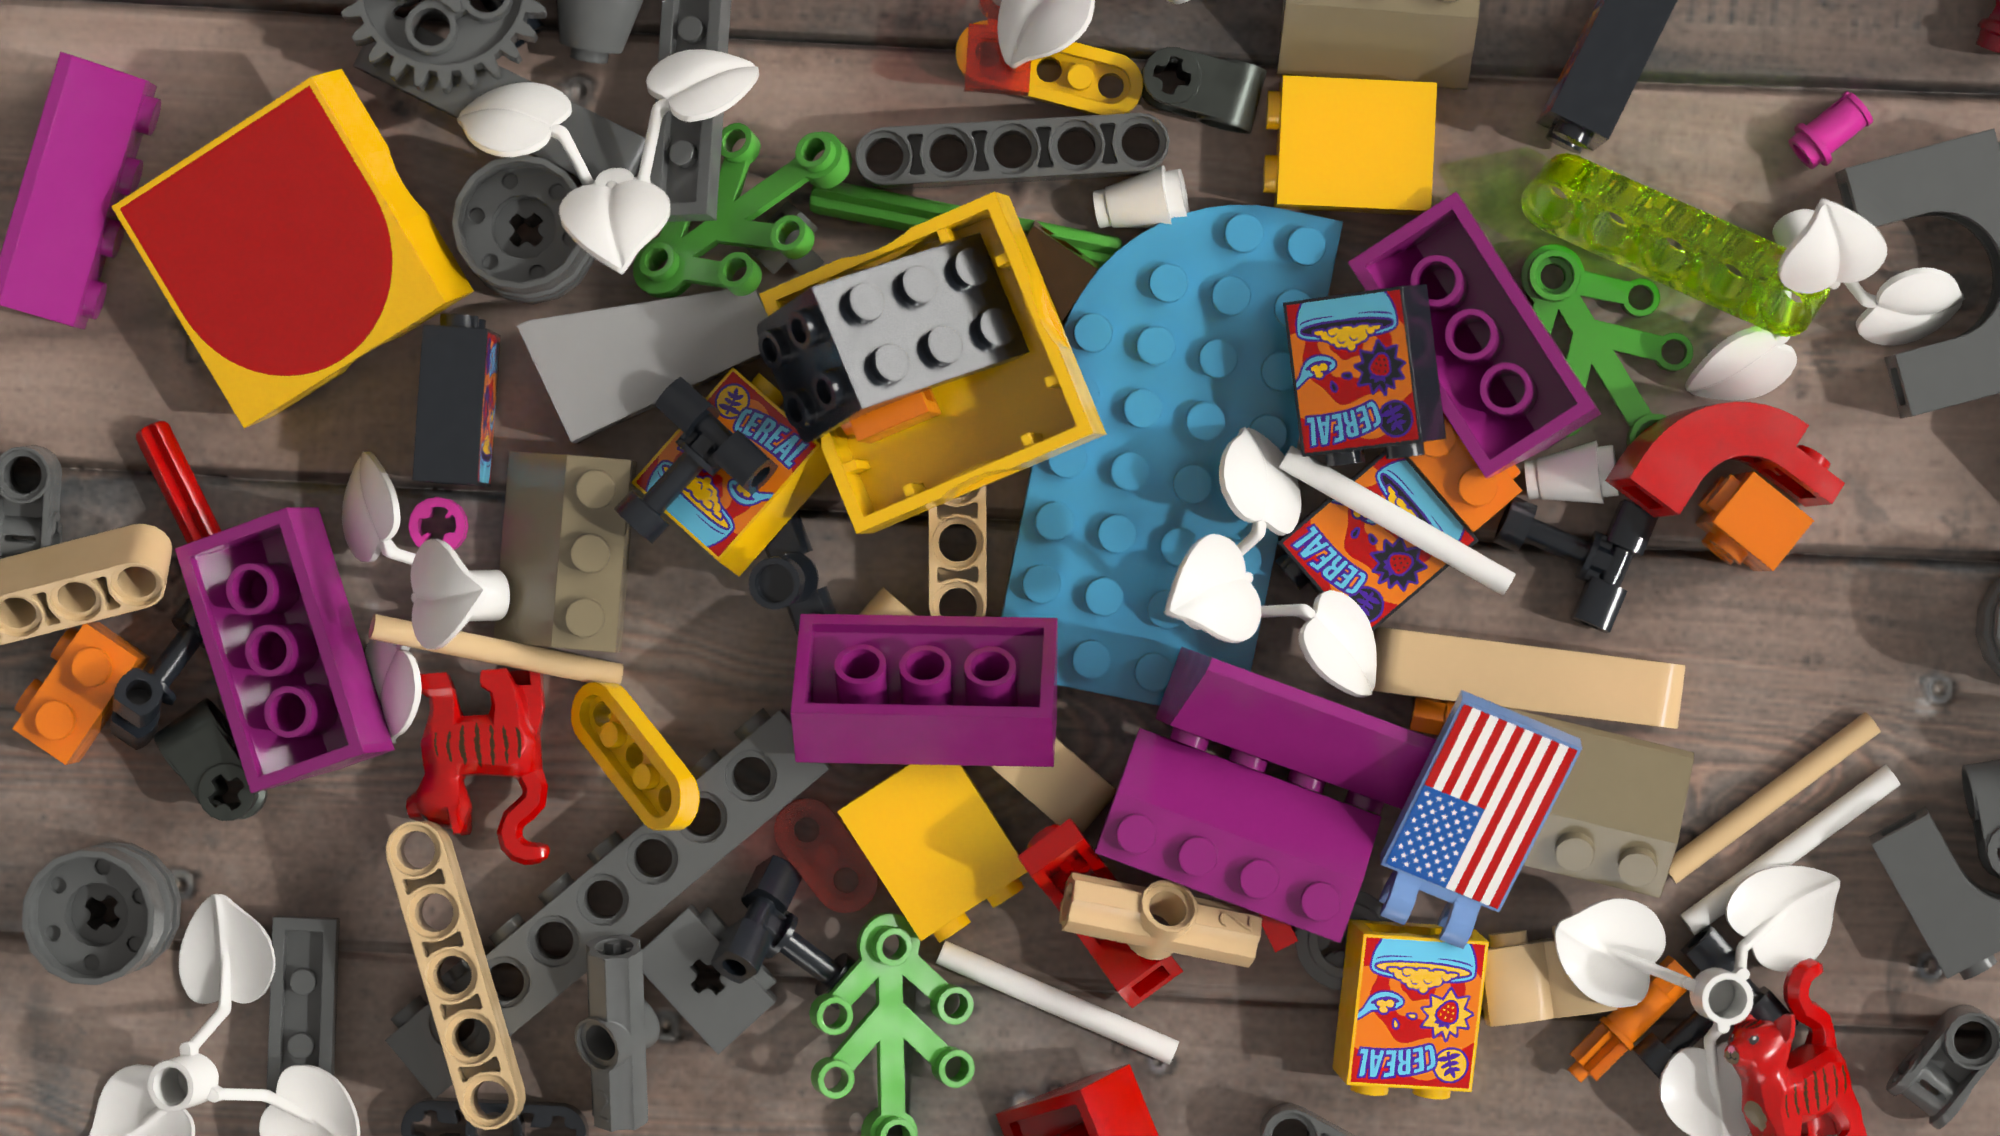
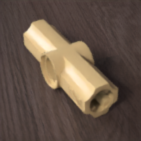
M1072 872L1066 882L1061 901L1059 923L1062 925V931L1126 943L1137 955L1149 960H1162L1171 956L1172 953L1249 968L1255 959L1256 950L1261 938L1262 917L1259 916V913L1238 905L1194 897L1185 886L1170 880H1159L1148 887ZM1152 914L1158 915L1165 919L1168 922L1169 926H1165L1157 922L1153 918Z

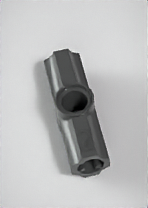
M625 934L598 936L586 943L589 1017L579 1022L575 1028L574 1039L581 1058L591 1067L594 1126L609 1132L626 1129L636 1130L648 1122L646 1049L653 1046L658 1040L660 1026L655 1011L644 1000L643 952L640 947V939Z

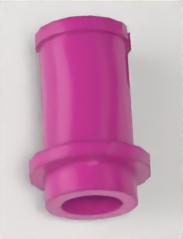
M1845 91L1841 98L1809 124L1798 123L1794 127L1795 135L1788 142L1796 156L1808 168L1814 169L1819 164L1828 166L1832 162L1831 154L1864 127L1871 125L1873 118L1864 103L1854 93Z

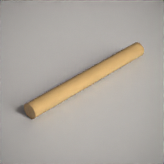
M374 614L370 623L369 639L586 683L607 682L620 685L623 677V664L462 631L443 648L426 649L416 639L412 621Z
M1864 712L1674 854L1668 873L1669 877L1675 884L1680 882L1878 735L1881 731L1868 713Z

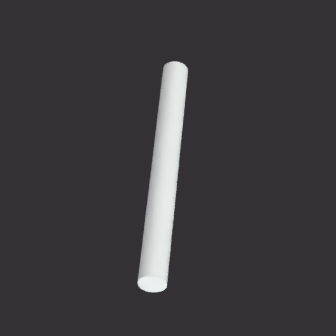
M1292 445L1279 466L1283 471L1502 596L1515 577L1516 573L1334 469L1327 467V465L1313 457H1302V451Z
M1884 765L1680 914L1681 919L1694 935H1697L1725 914L1726 905L1731 893L1743 879L1754 872L1766 868L1794 864L1901 785L1889 767Z
M946 940L935 963L1166 1064L1171 1063L1177 1050L1179 1041Z

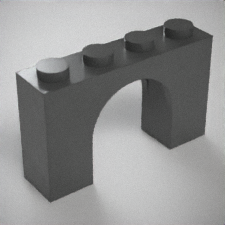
M1995 128L1855 165L1835 173L1843 206L1865 218L1875 228L1923 216L1946 218L1962 225L1975 235L1984 247L1991 264V295L1983 314L1972 327L1953 339L1884 357L1900 418L1912 417L2000 393V141L1998 142Z
M1926 806L1869 836L1871 845L1946 978L1948 979L1960 973L1963 980H1966L1994 966L1997 963L1994 954L2000 951V893L1977 884L1961 869Z

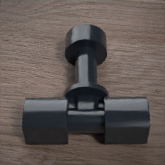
M681 376L663 391L655 406L684 432L676 441L684 452L643 497H640L631 490L614 508L629 525L652 544L670 525L661 516L662 513L703 469L714 477L722 468L750 494H754L772 477L778 468V465L742 432L737 430L732 433L717 419L721 412Z
M1518 497L1512 499L1501 517L1493 542L1515 552H1518L1523 543L1526 542L1577 564L1575 578L1585 581V585L1571 619L1603 633H1610L1627 594V591L1620 587L1633 556H1643L1659 517H1653L1635 503L1622 500L1617 506L1606 535L1594 531L1589 541H1586L1535 519L1537 505Z
M797 511L764 548L768 558L760 561L752 569L749 576V590L753 599L764 608L777 610L787 607L798 637L800 614H837L827 586L817 589L819 582L817 567L808 556L804 555L813 551L799 511Z
M190 598L184 602L172 618V623L179 632L149 672L139 668L132 669L124 674L116 685L110 733L135 750L145 747L154 738L153 736L158 729L161 704L172 705L177 699L169 687L199 647L206 649Z
M772 855L756 866L741 897L742 903L747 908L746 914L726 929L711 960V964L727 979L742 984L759 972L765 957L769 959L780 952L818 980L815 994L819 997L822 994L829 993L856 960L847 953H842L833 960L795 932L798 917L787 910L803 876L793 864L781 857ZM837 1003L831 1004L836 1010L839 1009Z
M1710 925L1695 935L1681 949V952L1700 973L1709 968H1722L1730 972L1734 970L1736 952L1716 929ZM1750 978L1746 980L1753 991L1754 1001L1750 1014L1757 1020L1775 1021L1782 1015L1791 1014L1768 988L1763 986L1759 989ZM1694 1010L1661 1041L1651 1032L1633 1050L1660 1079L1668 1060L1680 1049L1693 1047L1706 1035L1714 1022L1701 1016ZM1795 1019L1796 1026L1799 1024L1797 1019Z

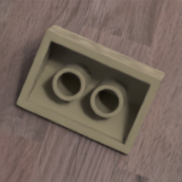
M1282 0L1277 75L1437 83V88L1467 90L1478 26L1480 0Z
M509 451L499 570L507 578L510 589V603L505 617L502 620L495 621L494 638L533 646L613 653L621 652L632 526L614 508L631 490L635 492V486L631 482L636 478V461Z
M1507 707L1509 710L1580 738L1582 750L1524 866L1661 898L1678 845L1694 762V752Z

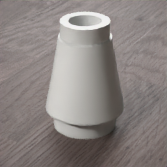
M1164 165L1107 186L1105 189L1093 191L1094 209L1099 228L1111 226L1113 228H1152L1159 223L1172 224L1171 218L1184 217L1189 213L1187 191L1181 169L1166 171Z
M1596 440L1537 458L1534 461L1524 462L1529 500L1541 498L1542 500L1604 504V497L1619 496V491L1605 481L1616 464L1614 446L1598 447Z

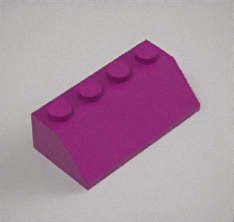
M60 52L0 253L1 306L83 330L86 328L88 318L94 320L98 318L107 291V284L100 281L106 257H116L125 231L111 206L138 188L143 170V161L136 159L141 139L143 134L152 135L161 110V99L154 97L157 86L139 77Z
M1454 192L1348 262L1366 291L1427 284L1442 409L1486 479L1548 449L1601 415V412L1457 192Z
M286 507L175 548L251 793H257L336 771L395 750L319 507Z
M800 614L791 704L795 762L1054 767L1057 722L1058 618Z
M1181 647L1155 718L1173 726L1169 737L1172 740L1202 751H1206L1210 740L1232 748L1228 760L1260 772H1265L1268 761L1287 767L1290 771L1286 781L1319 793H1323L1326 782L1348 790L1344 802L1377 814H1381L1384 803L1403 809L1436 742V739Z
M1139 727L1097 841L1095 853L1340 943L1363 883L1382 817Z

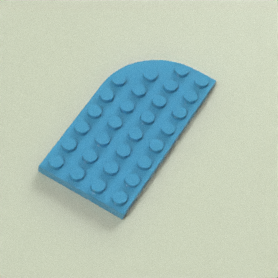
M1225 205L1187 213V216L1171 218L1172 224H1157L1136 236L1116 251L1096 271L1072 306L1063 329L1107 435L1031 466L1000 616L1058 618L1057 685L1160 706L1181 647L1251 672L1262 618H1260L1258 628L1251 638L1239 643H1230L1217 639L1202 629H1193L1183 620L1166 615L1165 608L1179 566L1196 541L1207 535L1218 534L1229 538L1237 545L1252 529L1253 523L1245 522L1235 515L1228 506L1221 491L1219 466L1222 453L1227 444L1238 435L1241 428L1246 427L1252 428L1268 438L1280 449L1284 456L1291 445L1297 448L1299 427L1283 302L1328 296L1343 221L1260 205ZM1267 528L1264 537L1243 555L1246 572H1250L1253 576L1251 584L1260 598L1261 606L1265 605L1279 535Z

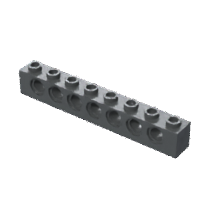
M762 708L734 732L741 740V743L726 756L721 758L716 750L713 749L689 769L697 782L700 798L712 800L720 809L721 822L716 831L702 834L694 831L690 826L679 831L652 830L643 823L641 827L625 840L615 831L587 854V857L594 866L580 878L574 881L569 873L566 872L538 895V898L545 907L531 919L525 922L520 914L517 913L488 937L496 946L495 949L486 955L490 972L492 973L495 965L499 963H510L518 967L524 977V987L519 995L506 997L497 992L509 1036L587 972V942L598 936H617L621 934L631 936L831 768L828 763L795 762L792 722L783 709L770 717L765 709ZM757 757L768 765L771 778L765 790L758 793H750L744 791L737 784L735 769L741 759ZM657 839L669 847L672 854V863L667 872L655 875L641 868L637 859V852L643 841ZM607 880L618 886L622 893L623 902L616 914L602 915L591 907L588 894L594 882ZM556 921L565 924L570 929L573 935V946L568 954L554 956L543 949L540 943V931L545 923ZM464 959L460 960L441 976L444 985L455 992H463L470 985L472 978L471 968ZM419 995L390 1019L398 1030L385 1041L433 1099H436L453 1082L430 1004H427L422 996ZM474 1019L475 1026L472 1034L468 1037L459 1038V1041L468 1052L482 1054L488 1048L490 1032L483 1022Z

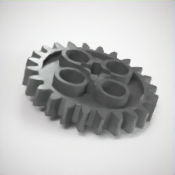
M357 0L356 3L341 11L342 17L347 23L364 22L351 36L357 47L376 42L368 56L370 63L374 67L383 64L391 58L393 61L389 75L393 81H400L409 70L414 71V84L418 91L423 92L431 76L438 77L444 94H450L454 76L463 75L469 88L476 90V71L483 68L493 78L499 80L501 72L496 60L505 56L519 64L522 58L517 47L514 45L516 40L521 39L536 43L538 39L536 32L526 23L527 19L547 17L546 8L534 0H504L497 10L490 13L475 10L472 7V0H423L422 3L409 12L407 17L401 20L394 18V13L398 9L415 5L422 0ZM441 18L450 24V32L442 43L435 46H426L416 40L418 28L425 20Z

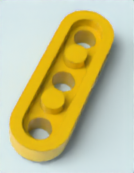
M983 20L967 27L957 41L956 62L958 68L967 80L979 86L1090 115L1130 113L1136 107L1142 95L1143 78L1138 66L1130 58L1119 53L1074 42L1058 53L1028 61L1012 69L1004 61L1001 53L997 21ZM983 44L996 46L1000 52V58L997 63L992 66H983L978 63L975 58V52L979 46ZM1054 60L1060 65L1062 73L1056 81L1045 82L1039 78L1037 67L1042 61ZM1106 76L1119 78L1123 84L1122 93L1116 98L1104 97L1098 88L1102 78Z
M589 682L583 685L576 693L571 707V723L577 738L648 828L662 831H679L688 827L697 814L700 801L698 785L692 773L624 687L617 683Z

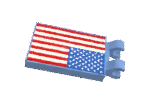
M1461 690L1380 853L1381 865L1393 869L1379 897V902L1384 903L1380 916L1404 925L1412 912L1418 891H1423L1447 901L1438 921V926L1443 927L1439 940L1463 949L1472 934L1480 907L1484 906L1500 912L1582 750L1581 739Z

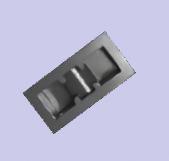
M691 904L642 949L643 973L719 1055L776 1002L778 997L770 988L777 983V980L762 963L759 972L742 984L733 982L720 975L719 978L724 985L721 990L712 983L706 985L703 989L698 986L695 979L699 975L700 970L695 962L700 958L704 964L711 965V960L728 925L710 907H707L700 913Z

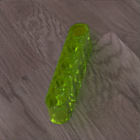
M1563 153L1550 158L1522 193L1521 206L1524 215L1537 228L1776 335L1790 337L1804 332L1830 295L1829 287L1820 292L1805 294L1792 291L1783 285L1778 275V265L1787 248L1578 155ZM1551 186L1560 189L1567 199L1557 195ZM1609 212L1615 213L1618 216H1620L1622 220L1625 222V224H1621L1614 220L1609 214ZM1667 238L1674 239L1680 243L1684 251L1672 246ZM1725 264L1737 268L1744 277L1732 273ZM1784 290L1793 292L1794 294L1799 296L1803 303L1796 302L1789 298L1787 294L1784 292Z

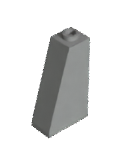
M757 289L746 296H737L729 290H721L533 319L517 325V328L570 441L578 444L656 407L655 403L663 391L680 376L694 388H697L727 374L732 367L737 369L761 358L758 346L757 325L767 318L768 315Z

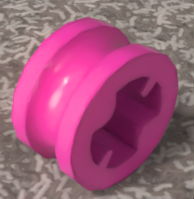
M442 497L427 498L417 504L410 515L408 523L410 536L416 546L420 548L426 540L432 537V533H422L421 525L423 519L433 518L435 508L437 507L447 509L448 513L445 515V518L451 519L454 517L456 523L455 533L449 532L444 534L443 541L448 543L453 550L462 545L467 537L469 524L467 515L459 504Z

